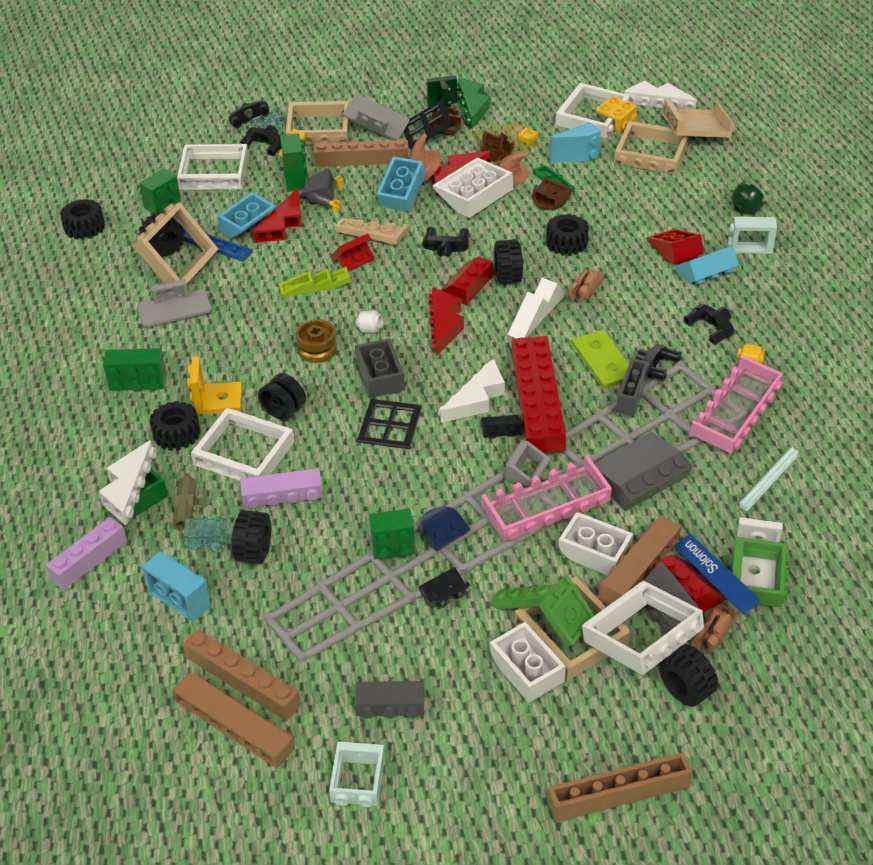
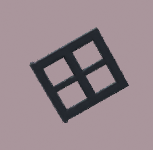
M442 99L409 119V123L404 130L409 149L412 150L417 141H413L412 136L419 131L425 130L427 135L426 142L452 126ZM439 108L441 114L428 121L426 115ZM443 118L444 124L431 130L430 125ZM421 119L422 125L410 132L409 126Z
M371 399L356 442L411 449L412 446L410 445L422 405ZM376 407L392 409L389 420L373 419ZM397 410L412 411L410 422L394 421ZM370 425L386 427L382 439L367 437ZM391 428L407 430L404 442L388 440Z

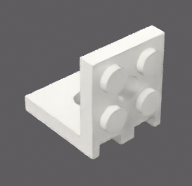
M740 517L736 537L779 543L783 523ZM743 556L741 582L750 587L774 590L776 560ZM756 569L759 574H751L748 570Z

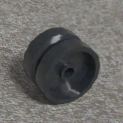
M279 373L269 383L259 389L258 399L269 415L284 422L305 405L306 394L298 381L286 373Z

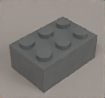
M390 338L354 345L356 363L369 398L405 390L404 372Z

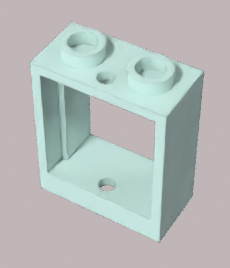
M734 217L733 223H730L731 237H728V247L733 246L735 253L773 254L777 231L776 218ZM739 231H766L765 241L738 242Z
M337 742L329 789L332 803L340 806L358 804L365 808L378 806L385 759L384 745ZM343 762L376 764L373 790L339 788Z

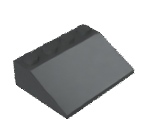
M653 432L594 462L611 486V495L624 511L633 508L688 476L693 467L681 451Z

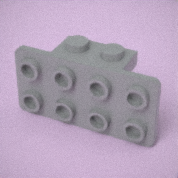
M358 94L354 95L343 114L345 118L392 140L400 139L409 123L408 117Z
M185 279L152 286L153 300L137 305L144 328L195 317L212 311L205 290L200 289L188 292Z

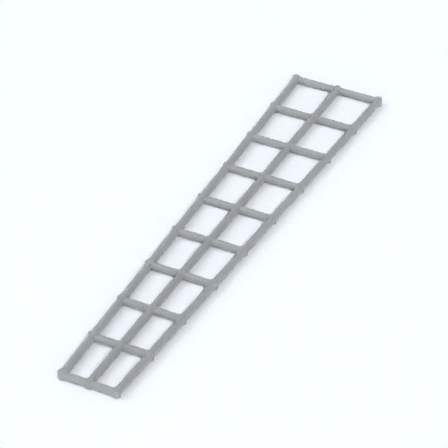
M678 361L675 366L667 370L666 379L681 371L703 388L704 391L678 406L668 409L647 392L662 382L653 378L646 383L642 397L658 409L662 415L626 434L606 417L616 410V401L566 432V441L597 421L604 424L620 439L591 455L590 459L594 463L625 444L632 443L634 439L668 419L689 435L691 427L680 419L677 414L710 395L714 397L716 392L715 386L708 384L685 366L684 362ZM726 398L723 405L736 415L725 422L734 425L746 419L747 411L740 409ZM717 426L711 428L717 432L724 430ZM693 436V439L676 447V449L683 453L702 443L703 440ZM566 446V451L562 452L576 464V469L583 467L584 460ZM527 458L521 468L528 465L534 460ZM505 469L469 492H464L461 497L446 505L456 509L467 502L483 517V519L469 526V533L437 552L434 548H431L393 571L381 559L374 560L373 550H369L368 554L327 579L317 582V585L271 613H266L265 621L292 652L298 662H304L423 596L419 589L411 592L398 577L441 552L461 575L549 526L536 529L532 533L523 534L516 539L505 541L466 563H462L448 549L488 524L495 529L485 511L481 509V504L474 497L505 479ZM566 470L560 473L559 476L565 474ZM544 492L518 501L522 505L537 496L549 509L558 506ZM510 504L496 511L502 517L514 510V508ZM421 520L417 521L414 525V534L420 531ZM370 561L384 574L383 577L341 601L328 588ZM389 582L404 596L360 621H357L346 609L347 606ZM320 592L331 603V607L288 632H285L276 621L277 618ZM337 612L350 625L304 652L292 640V638Z

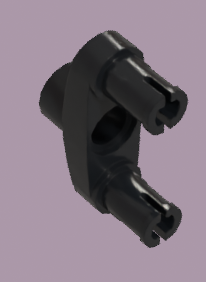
M264 100L244 103L241 108L229 115V122L234 128H240L244 122L260 115L267 116L269 114V106ZM251 109L250 114H245L244 111Z
M268 125L265 129L251 127L240 141L241 144H247V148L253 141L268 143L270 146L266 151L267 155L275 156L277 151L282 149L280 135L277 128L273 125Z
M429 227L427 228L426 236L423 238L422 245L427 250L437 251L439 257H450L452 252H464L468 249L469 230L466 228L460 229L459 237L436 236V229Z
M700 304L691 313L684 316L683 319L684 323L688 326L702 319L708 324L715 326L717 331L709 336V341L714 345H717L725 338L728 339L735 333L733 325L729 322L731 314L725 307H720L716 310L706 304Z
M657 344L649 351L640 349L635 359L649 362L648 378L664 382L667 377V370L656 368V366L663 359L677 363L681 360L682 352Z

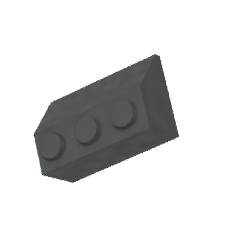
M663 562L659 563L643 580L699 609ZM648 604L645 606L653 622L656 621L660 625L663 635L681 623V621Z

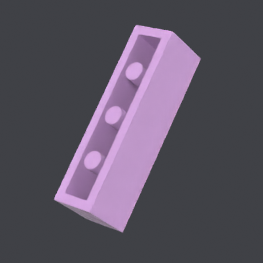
M319 468L240 478L244 508H256L263 505L274 506L278 503H295L301 500L323 498Z
M111 517L106 519L46 564L50 580L61 589H66L127 542L124 527Z

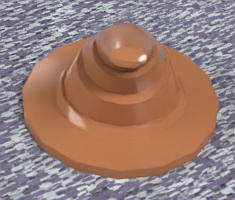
M423 134L416 141L409 157L411 160L423 162L426 171L423 182L428 180L437 171L441 163V155L437 151H425L426 134Z
M519 151L491 164L512 172L513 185H517L528 178L529 171L520 162L523 158L529 156L530 152Z

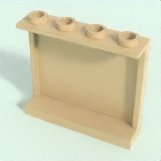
M664 99L662 115L676 136L731 138L735 124L718 101H715L714 110L676 109L670 99Z

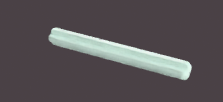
M793 447L789 448L739 502V508L748 511L798 457V450H795Z

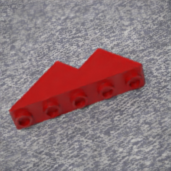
M490 151L448 155V165L439 166L432 175L433 184L441 181L476 158L491 163Z
M298 189L291 193L252 230V237H254L255 243L286 240L285 228L302 227Z
M433 287L432 293L428 294L429 304H432L429 305L430 316H432L430 317V326L434 327L431 328V339H435L432 340V351H436L438 356L464 329V316L458 314L461 311V298Z

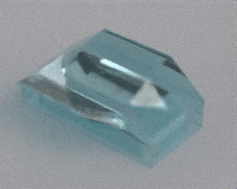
M273 109L269 111L267 116L260 115L251 119L250 123L253 127L264 129L268 125H273L280 131L283 129L284 115L278 110Z

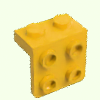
M615 96L608 98L596 108V113L615 120L614 132L618 134L625 131L629 121L636 122L638 118L637 105Z

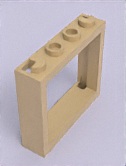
M349 101L289 102L286 135L292 131L293 117L343 116L344 112L342 111L346 110ZM345 117L343 118V129L299 130L307 135L304 145L320 142H348L350 120Z
M629 121L615 150L614 163L676 174L689 143V136H676L669 127ZM629 136L679 145L674 159L624 150Z
M180 202L175 205L171 203L164 209V214L161 213L155 218V223H151L145 228V233L143 232L137 236V241L133 247L164 284L185 279L187 284L215 254L218 248ZM173 215L203 250L179 277L148 242Z
M577 576L571 579L595 615L606 608L602 601L598 599V596H595L589 590L585 582H581ZM539 606L521 607L514 611V624L519 626L526 622L566 666V681L608 657V655L593 647L570 661L532 619L533 616L542 612ZM621 623L612 630L615 635L611 636V638L626 646L629 644L630 630L627 625Z

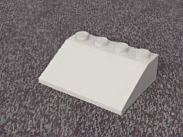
M476 158L434 184L433 189L457 213L470 218L514 189L513 174L508 170Z

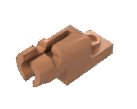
M584 269L569 289L570 298L574 301L577 296H581L579 302H582L587 297L591 298L604 280L605 274Z
M718 604L716 608H713L704 621V629L693 638L695 648L700 650L701 646L707 643L708 647L705 654L712 653L723 642L739 611L723 604Z

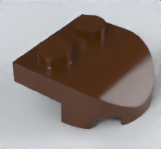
M446 107L452 126L441 133L454 136L461 127V114H458L457 109ZM436 109L432 112V117L429 120L441 114V112ZM443 118L431 124V130L444 124Z
M484 131L480 152L490 151L491 159L499 161L512 153L514 143H510L507 140L508 136L502 132L498 137Z
M544 177L539 187H534L532 196L537 207L543 210H556L565 205L573 191L565 185Z

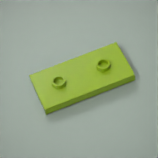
M605 330L571 339V344L603 389L623 382L629 363Z

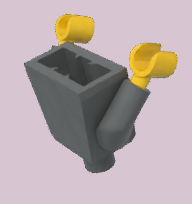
M330 169L308 177L305 180L304 188L299 189V198L307 197L311 204L321 203L326 206L330 205L332 206V211L338 212L341 202L339 200H331L334 199L335 187H344L343 178L341 176L334 178Z

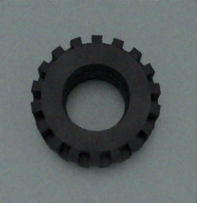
M79 199L66 204V207H63L60 212L64 232L70 238L74 236V239L77 240L78 238L85 240V237L90 239L92 238L91 236H97L98 232L101 233L102 229L105 228L102 207L94 200Z
M163 212L153 213L152 216L146 217V221H143L141 223L142 226L139 227L140 232L138 235L143 232L145 233V228L149 224L155 223V218ZM172 216L148 242L161 257H167L170 254H174L183 245L182 241L185 240V231L181 224Z
M561 214L550 219L546 230V243L549 250H554L555 254L561 253L562 256L565 254L572 256V253L577 255L579 251L582 253L588 245L589 225L587 221L583 220L582 217L570 214Z
M517 239L495 242L494 264L499 284L522 281L523 257L521 246Z
M183 401L167 402L165 405L158 406L159 408L155 409L153 414L150 415L149 421L154 442L158 446L161 445L162 449L168 447L170 451H173V448L181 450L180 447L183 446L186 449L189 447V443L193 445L195 440L199 438L201 431L198 414L191 404H186Z
M248 510L240 511L234 523L231 541L232 554L235 561L262 564L269 551L272 532L268 513Z
M683 644L659 663L660 676L666 688L678 701L686 706L695 707L717 691L719 683L714 667L702 652L689 644Z

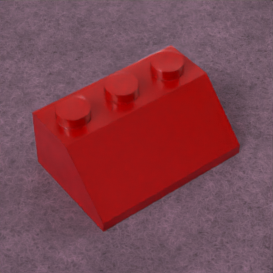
M479 256L463 264L440 290L461 298V303L468 305L493 277V261Z
M669 555L654 563V568L661 562L665 564L703 613L727 600L688 561Z

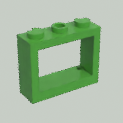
M736 537L731 572L741 581L743 556L777 560L775 590L747 587L761 601L758 604L781 607L783 599H787L788 586H784L789 578V569H785L790 561V553L786 552L787 544Z

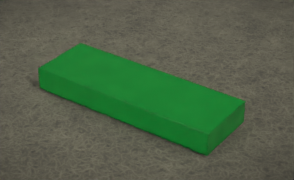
M543 165L533 170V174L543 181L544 177H547L575 191V187L548 166Z

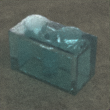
M226 518L185 519L183 533L185 549L197 551L199 549L219 550L226 548L228 537Z

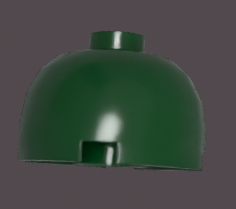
M743 181L732 193L734 209L744 214L756 213L765 204V201L763 202L762 200L764 196L755 185L745 184L746 181Z

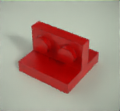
M367 233L339 246L331 255V259L334 262L338 260L342 268L347 267L348 271L374 260L375 256L368 245V242L371 240L369 234Z

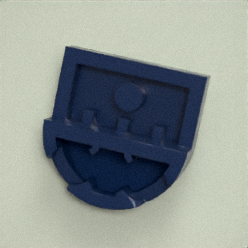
M447 506L429 510L423 515L420 523L422 538L426 537L436 552L470 531L469 526L458 511Z

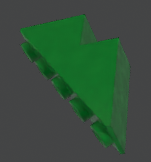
M458 78V99L461 100V108L463 109L464 117H466L467 125H470L473 129L489 110L490 96L484 95V84Z

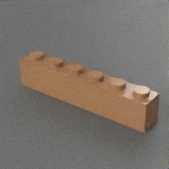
M403 139L367 140L362 142H320L314 144L315 167L390 164L393 156L408 159V140Z
M659 516L655 522L652 521L646 533L643 532L638 542L631 545L627 555H623L618 565L611 568L608 577L600 581L598 585V590L600 591L598 599L610 605L641 583L654 569V563L665 558L680 538L682 525L662 516Z
M197 629L183 643L188 660L283 720L288 721L301 706L299 691Z
M190 672L172 689L175 702L276 769L295 750L293 737L289 732L281 731L269 719L264 720L252 708L247 709L241 705L238 699L229 697L220 687L212 686L201 675L197 676Z
M683 752L548 787L547 803L556 823L689 788L692 770Z

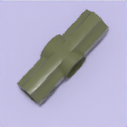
M188 475L179 479L177 494L173 498L174 517L172 524L173 528L179 531H186L188 528H191L192 514L195 512L197 482L196 479Z

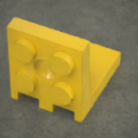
M192 357V363L188 365L190 378H187V387L192 391L190 392V402L194 403L197 414L223 413L226 408L241 412L242 382L205 384L200 357ZM221 396H226V397H227L226 399H223V400L218 399V398L221 397Z

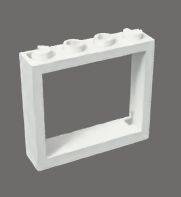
M579 83L556 112L555 125L572 129L591 122L601 131L600 137L607 138L614 131L615 120L608 118L603 123L572 115L571 113L584 97L605 102L608 98L615 96L630 102V95Z
M247 144L185 145L177 176L179 190L242 189L248 160ZM191 159H241L238 174H188Z
M226 408L191 452L193 465L239 481L240 478L270 475L295 442L293 429ZM230 423L279 439L257 469L208 452Z
M642 581L582 625L585 643L639 674L644 675L704 629L702 610ZM647 604L681 621L680 624L641 653L606 635Z

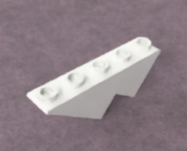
M643 81L624 91V94L630 95V102L634 105L663 108L664 99H670L676 109H696L697 99L669 83L656 88Z
M542 278L535 294L527 292L507 335L514 338L528 337L564 298L566 292L557 283Z
M494 359L488 364L486 363L477 374L473 375L467 384L462 386L459 392L453 395L444 406L440 407L438 416L441 418V423L489 412V398L505 394V382Z
M150 440L107 467L111 483L99 490L102 505L124 525L133 516L134 505L139 501V492L141 488H144L146 474L150 472L152 459L156 457V447H152Z

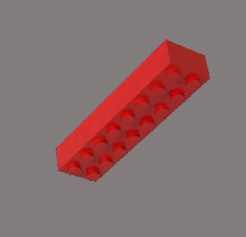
M548 336L511 339L512 359L525 441L530 442L543 453L566 451V431Z

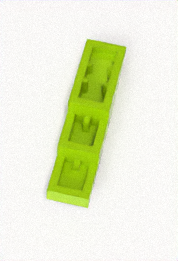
M344 267L330 273L329 269L314 275L308 271L280 283L279 288L282 297H289L334 289L350 283L352 280L347 267Z

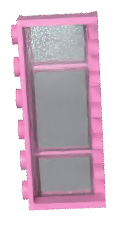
M742 355L738 368L733 367L730 379L725 378L722 389H717L713 401H708L705 413H699L697 422L693 420L688 437L695 436L729 452L731 456L735 449L738 450L740 448L743 437H748L751 426L757 424L759 415L764 414L767 403H772L775 392L781 390L783 373Z
M587 455L584 456L583 467L576 469L574 463H569L565 474L559 476L556 469H553L549 472V480L541 482L538 476H534L531 480V487L524 489L521 483L518 482L514 485L513 493L507 496L502 489L496 491L495 500L491 502L486 494H482L481 509L487 514L501 536L502 542L516 539L523 534L532 533L544 526H550L562 519H568L575 515L576 512H586L593 507L606 504L610 501L612 488Z

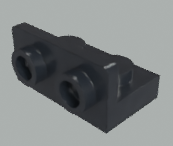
M519 415L481 417L483 438L521 435Z
M456 567L420 585L418 588L431 609L436 606L441 609L450 603L449 599L453 597L459 599L466 595V590L471 585L469 582L465 583Z

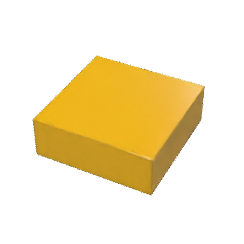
M525 128L517 135L518 140L529 145L539 138L538 132Z

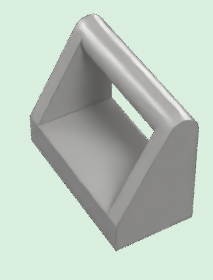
M522 440L506 464L505 479L516 483L520 482L521 485L531 487L532 478L534 476L541 477L550 462V458L530 442ZM527 458L540 462L531 478L520 470Z

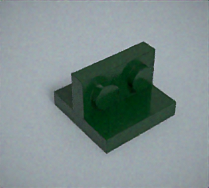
M456 75L426 79L428 107L441 99L445 107L451 108V104L457 103Z

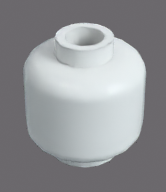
M376 310L362 311L356 318V326L362 333H377L383 327V317Z

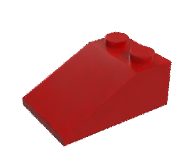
M672 229L646 237L657 252L666 261L672 262L674 265L683 263V260L696 259L704 254L701 234Z

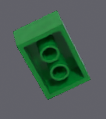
M299 133L280 135L287 192H294L296 189L304 188L305 180L308 178L303 139L300 140Z
M161 348L106 350L103 367L109 391L157 390L165 388L167 373Z

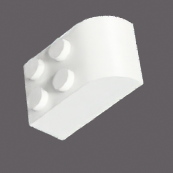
M576 512L559 538V547L562 553L571 561L608 575L611 568L618 565L620 558L623 555H627L633 542V533Z
M526 622L490 642V651L496 665L528 703L565 682L566 666Z

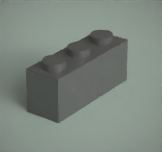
M631 358L617 395L616 412L635 416L648 379V361Z
M424 681L356 683L355 705L357 716L363 718H372L373 716H384L386 718L407 716L409 718H416L424 715Z

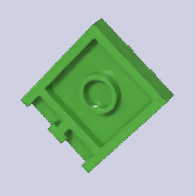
M569 576L562 577L557 584L500 589L489 603L497 610L539 606L566 646H573L583 633L582 625L595 616Z

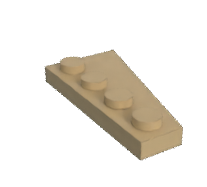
M344 218L335 225V231L344 235L349 234L360 237L368 233L373 241H381L389 245H397L409 229V224H403V227L395 226V223L389 222L388 225H379L378 221L364 223L363 220Z

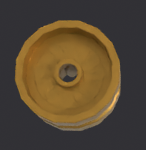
M319 319L309 320L297 328L298 354L302 360L309 363H322L335 356L337 351L336 333L334 326L330 322Z

